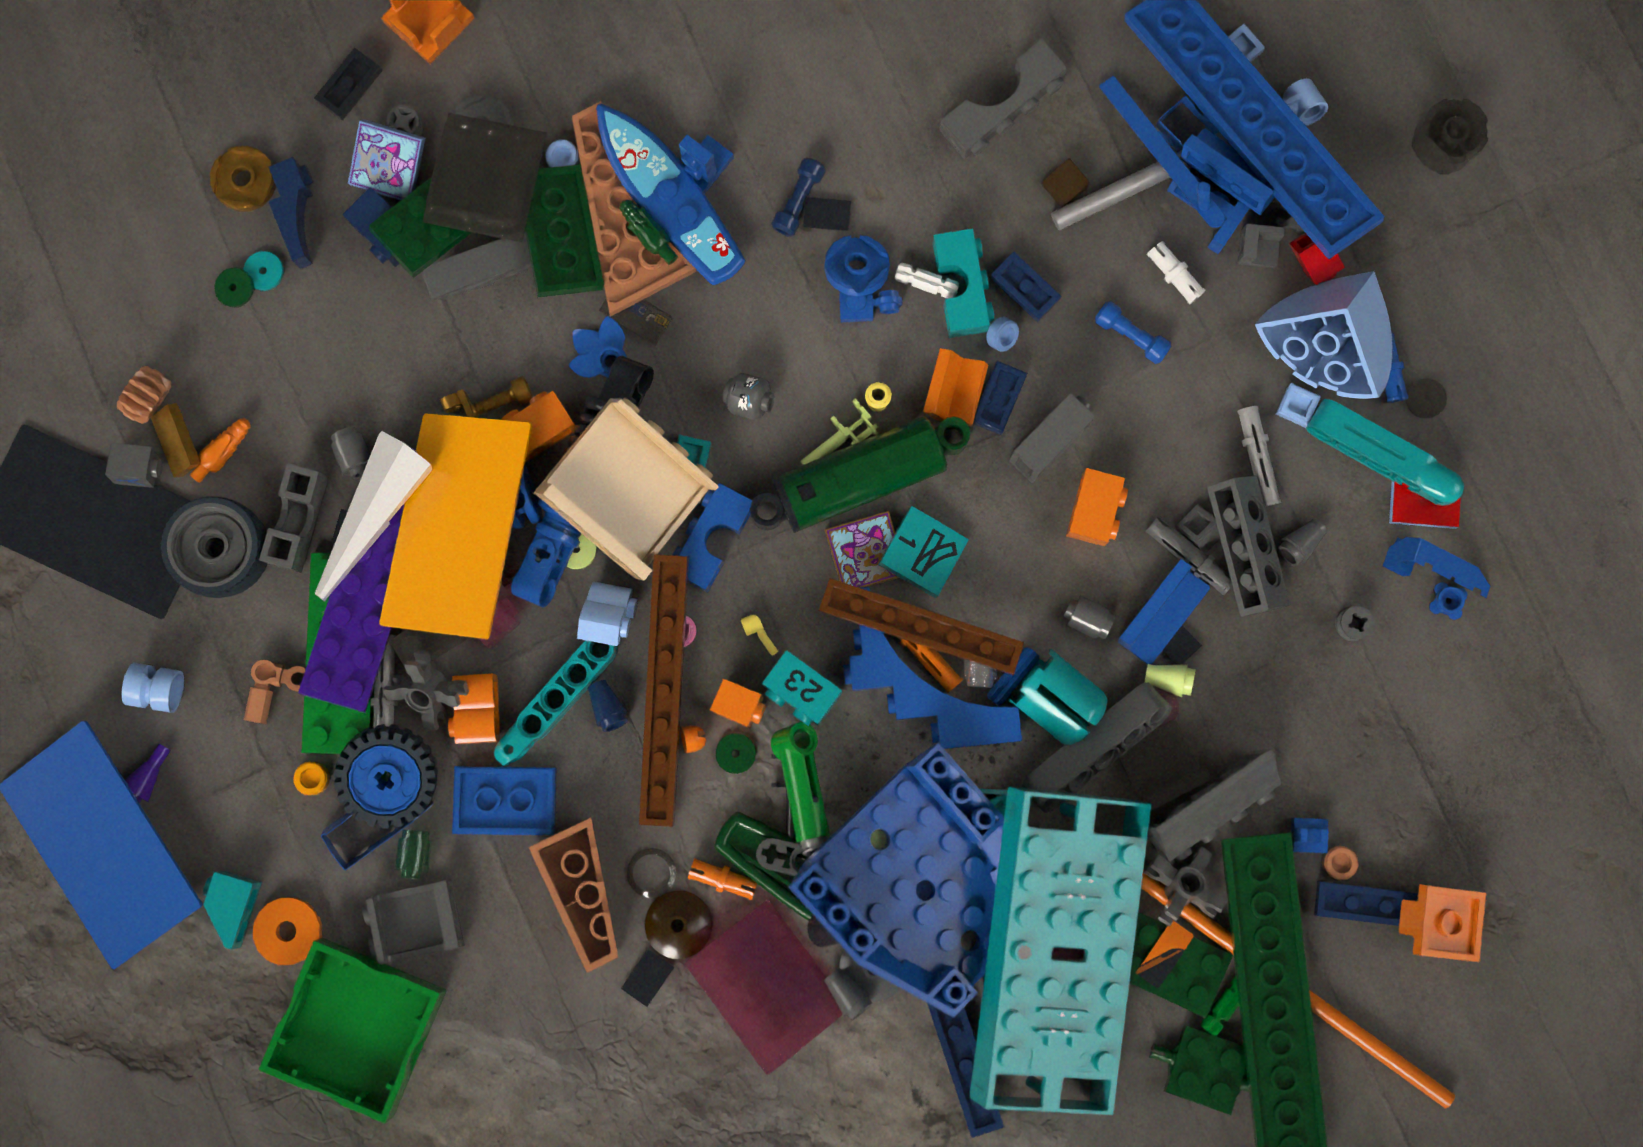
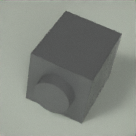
M111 443L105 475L114 484L154 488L155 479L159 478L162 472V460L154 449L149 446Z

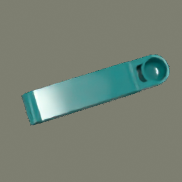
M1323 399L1306 427V430L1315 438L1391 481H1395L1402 485V482L1409 486L1407 489L1434 504L1441 506L1450 505L1463 495L1464 482L1456 472L1438 463L1437 459L1429 453L1338 402Z
M585 640L519 714L516 722L499 740L494 749L495 759L503 766L522 759L538 740L547 736L588 690L587 688L612 663L617 655V646L609 645L608 654L602 658H596L592 651L596 642ZM577 665H583L587 671L586 678L581 683H574L570 677L571 670ZM560 690L564 695V702L559 708L553 709L548 704V696L551 692ZM537 715L541 719V729L535 734H530L526 730V721L529 717ZM512 746L513 752L512 754H509L508 750Z

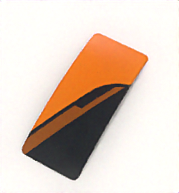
M1173 920L1172 924L1166 927L1136 973L1154 987L1159 988L1191 942L1193 934Z

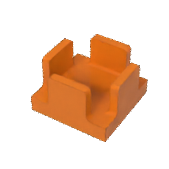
M389 0L392 6L381 17L389 28L429 64L474 19L473 14L460 0Z
M1419 884L1418 900H1402L1399 933L1414 937L1412 953L1415 955L1479 962L1486 893Z

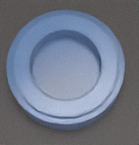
M1007 317L997 318L988 329V345L1000 352L1009 350L1016 343L1019 335L1017 323Z

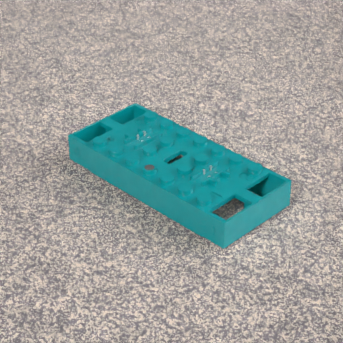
M1008 787L970 1098L984 1108L1113 1115L1151 804L1125 798ZM1031 796L1076 800L1077 805L1062 803L1059 807L1062 815L1075 819L1074 829L1068 831L1028 827ZM1097 803L1126 805L1122 836L1093 832ZM1053 947L1081 948L1085 950L1083 961L1051 959ZM996 1075H1029L1026 1079V1086L1041 1096L1040 1098L994 1096ZM1035 1076H1043V1080H1040ZM1063 1078L1092 1079L1090 1100L1060 1099Z

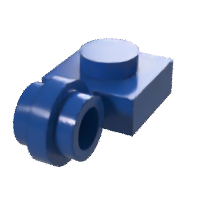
M896 290L881 291L877 299H873V294L853 296L839 291L841 322L873 321V308H880V313L894 314L898 313L899 307L903 305L902 297H899V292Z

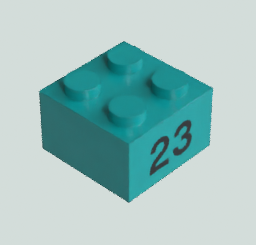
M787 650L762 683L767 689L765 692L766 697L780 707L786 702L795 709L792 715L807 726L811 725L812 722L819 726L842 695L841 689Z

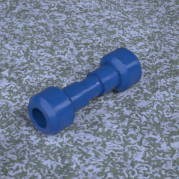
M1111 301L1105 302L1095 317V323L1105 330L1112 328L1121 335L1127 336L1134 341V344L1145 351L1147 359L1154 364L1161 363L1172 347L1171 342L1161 335L1154 337L1145 330H1140L1132 324V321L1121 315L1122 311L1119 306Z

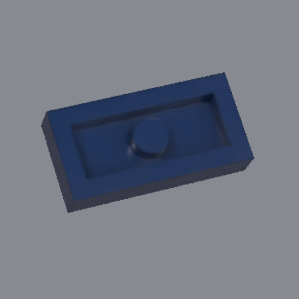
M1015 252L990 276L1037 323L1062 297Z

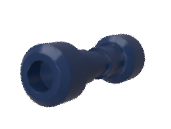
M813 158L802 159L797 170L799 179L794 187L795 191L791 199H788L784 209L776 212L771 222L773 229L784 236L790 237L795 235L800 225L798 216L803 208L802 204L806 196L810 194L813 185L820 183L826 172L824 165Z

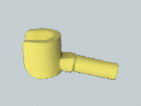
M750 615L741 619L747 636L757 632L759 639L771 656L778 652L767 636L758 616Z

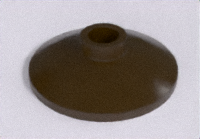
M671 891L661 895L651 904L645 918V933L649 943L658 953L672 959H684L697 954L707 944L712 932V917L707 905L698 896L687 891ZM674 919L683 921L684 928L682 931L676 932L672 929L671 923Z

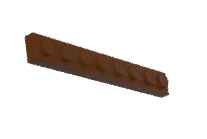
M654 554L639 825L673 827L675 825L689 556Z

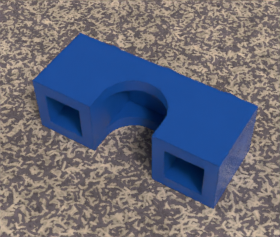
M721 483L718 484L717 490H708L701 504L705 507L699 519L697 517L692 519L685 533L689 536L683 548L678 546L673 555L689 556L688 582L707 593L724 565L722 560L708 552V537L715 530L722 528L729 529L740 535L751 516L750 506L752 500Z

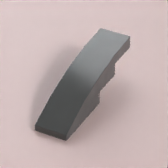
M522 232L493 241L427 267L421 273L432 301L494 285L498 279L527 272L528 268L531 267L526 234Z

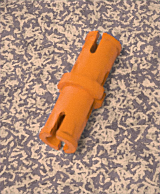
M694 858L691 867L704 873L691 869L688 879L714 886L716 891L721 893L725 890L752 900L755 891L742 887V885L756 889L757 883L750 877L730 871L731 867L724 865L723 868Z

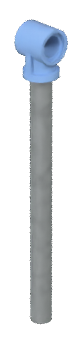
M1308 78L1296 81L1284 92L1283 100L1305 125L1315 123L1328 110L1327 102L1312 80ZM1220 132L1215 134L1217 137H1219L1224 142L1229 144ZM1182 150L1176 153V155L1179 158L1181 156ZM1182 161L1188 169L1191 168V166ZM1156 162L1051 212L1052 219L1057 229L1061 230L1170 178V176L1159 162Z

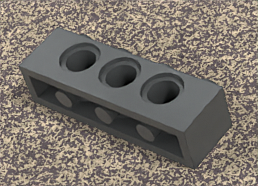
M1257 476L1233 478L1208 486L1207 489L1240 617L1290 606Z

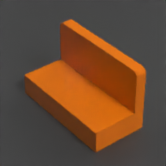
M940 348L923 412L940 422L950 417L961 418L968 426H971L974 422L988 363L982 360L962 358L952 350Z

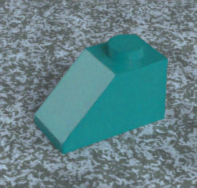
M216 871L213 873V876L208 877L204 885L203 895L206 898L203 905L224 947L230 950L241 948L262 882L227 871Z

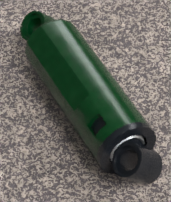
M920 417L774 476L771 479L776 492L772 494H759L751 502L750 513L752 521L758 528L768 531L777 528L781 522L788 520L793 533H796L943 473L947 470L945 455H957L964 451L970 439V428L964 420L957 417L946 418L935 428L927 417ZM948 429H955L961 434L962 440L956 444L949 443L944 438V432ZM764 504L773 505L777 510L776 515L769 520L760 518L757 514L760 506Z

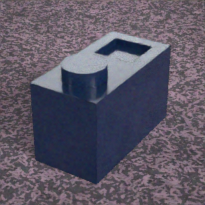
M370 187L342 215L373 245L369 251L382 264L388 260L396 268L400 263L369 231V225L392 207Z

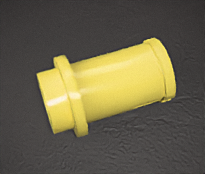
M872 383L865 392L868 407L874 412L886 409L891 401V390L884 383ZM875 395H880L883 397V399L877 401L873 397Z

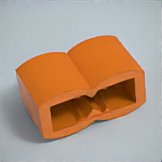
M491 673L453 676L452 681H467L469 693L467 695H459L461 704L458 707H454V717H450L448 720L450 738L454 737L455 743L460 745L499 742L500 716L497 675Z

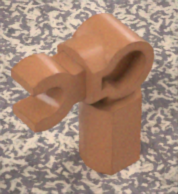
M268 660L257 661L251 669V676L255 681V686L250 687L244 720L267 724L273 691H270L271 686L281 687L283 683L289 689L298 692L300 685H296L293 678L297 673L304 674L306 669L301 666H294L287 670L284 664L273 663Z

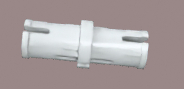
M1164 241L1158 243L1156 248H1152L1147 253V256L1166 275L1164 278L1168 284L1172 282L1189 304L1193 303L1196 298H1199L1206 291L1187 271L1188 265L1185 262L1181 263L1168 249Z

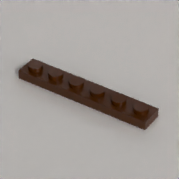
M829 578L819 608V612L1010 675L1015 673L1024 645L1022 641Z

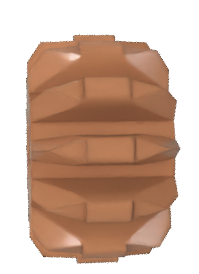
M148 366L141 367L132 379L129 380V383L119 396L117 409L133 421L135 420L141 424L148 422L168 395L171 381L156 369Z

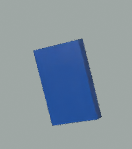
M454 766L452 834L555 835L557 768Z

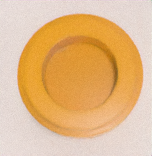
M305 762L294 773L295 787L305 795H318L322 793L330 782L329 771L323 764L318 762Z

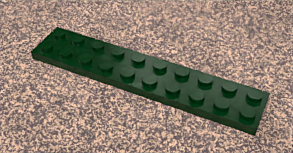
M1291 833L1221 839L1255 1147H1327Z

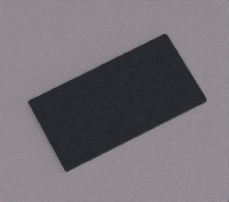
M25 424L21 425L0 467V545L156 618L164 619L180 585L169 574L161 555L162 534L166 523L173 516V513L190 500L157 485H154V488L114 484L105 475L107 462Z

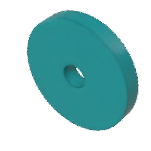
M267 251L252 254L246 260L243 268L251 276L254 289L260 291H268L279 285L284 275V268L280 259ZM262 268L267 269L265 274L260 273Z

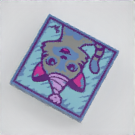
M365 119L360 120L348 184L366 190L371 187L376 193L399 200L404 199L416 189L425 138Z

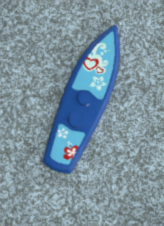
M598 104L596 111L603 147L613 170L638 207L645 208L647 213L666 231L670 243L711 285L722 283L733 277L745 264V258L699 185L683 169L685 166L662 140L640 122L621 111L604 104Z

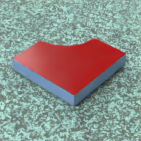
M1392 481L1389 523L1451 529L1459 528L1461 497L1450 505L1441 506L1407 489L1409 487L1407 484L1402 482V485Z

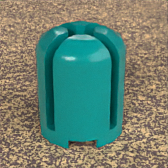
M1049 649L1051 657L1046 662L1039 659L1022 679L1021 685L1023 687L1020 689L1021 693L1017 699L1010 695L1008 700L1059 742L1072 745L1084 740L1090 733V730L1087 728L1089 724L1085 720L1096 726L1102 719L1107 707V697L1104 691L1070 665L1053 649Z

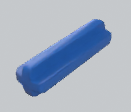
M1025 647L1020 654L1014 675L1004 673L987 693V697L996 705H1002L1039 660L1040 656L1030 647Z

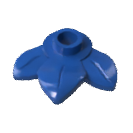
M607 316L601 323L599 333L588 329L574 330L573 343L579 355L570 362L569 367L577 375L584 378H591L600 374L608 378L611 367L606 366L607 359L610 357L618 358L619 356L627 357L623 350L625 335L620 325L614 319Z

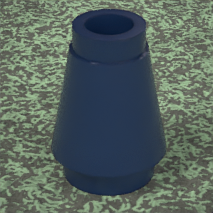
M606 680L597 681L587 688L590 693L596 724L599 727L601 726L603 732L616 730L628 722L626 717L628 711Z

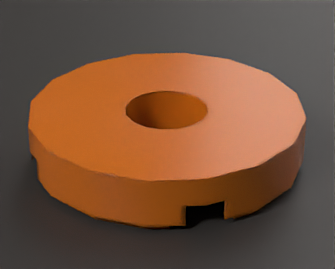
M282 897L267 903L258 912L253 924V940L257 951L267 961L277 965H294L305 960L313 941L322 938V922L320 917L307 901L297 897ZM285 921L291 922L296 928V935L290 941L284 940L279 932L280 926Z

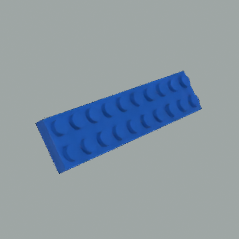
M1145 0L1125 13L1124 21L1263 184L1274 191L1273 195L1328 260L1383 222L1385 216L1197 0Z

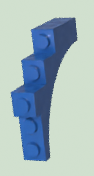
M868 586V587H858V588H861V589L870 591L869 586ZM859 625V629L853 630L855 650L861 649L862 655L849 656L850 664L843 665L845 685L852 684V692L892 688L893 693L887 694L889 714L895 713L896 721L936 717V723H930L932 743H939L944 749L1022 741L1018 707H989L965 702L942 693L919 678L898 657L883 632Z

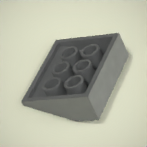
M1271 749L1250 751L1150 820L1147 837L1160 856L1168 862L1174 860L1175 863L1182 861L1193 852L1190 848L1200 840L1205 844L1221 833L1218 828L1227 821L1233 825L1248 815L1246 808L1257 802L1260 806L1276 795L1273 790L1281 785L1275 754Z

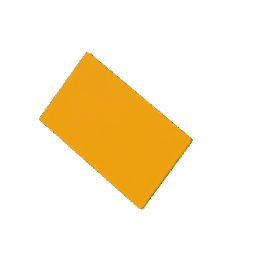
M428 413L423 415L416 453L431 464L432 471L404 503L379 621L381 626L489 639L532 430L531 423Z

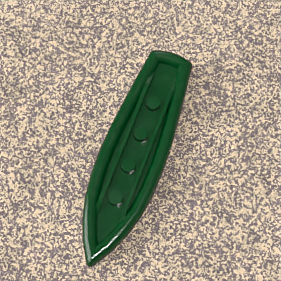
M735 812L721 827L714 848L767 892L809 921L813 914L789 888L795 876L767 870L761 867L756 858L759 844L769 838L796 844L802 843H797L796 839H792L788 835L741 812ZM770 845L768 850H762V855L767 857L766 863L773 864L774 859L785 860L782 867L790 869L789 859L794 849L787 847L786 855L776 852L777 846ZM803 852L799 853L795 858V865L799 870L807 860V856L803 855Z

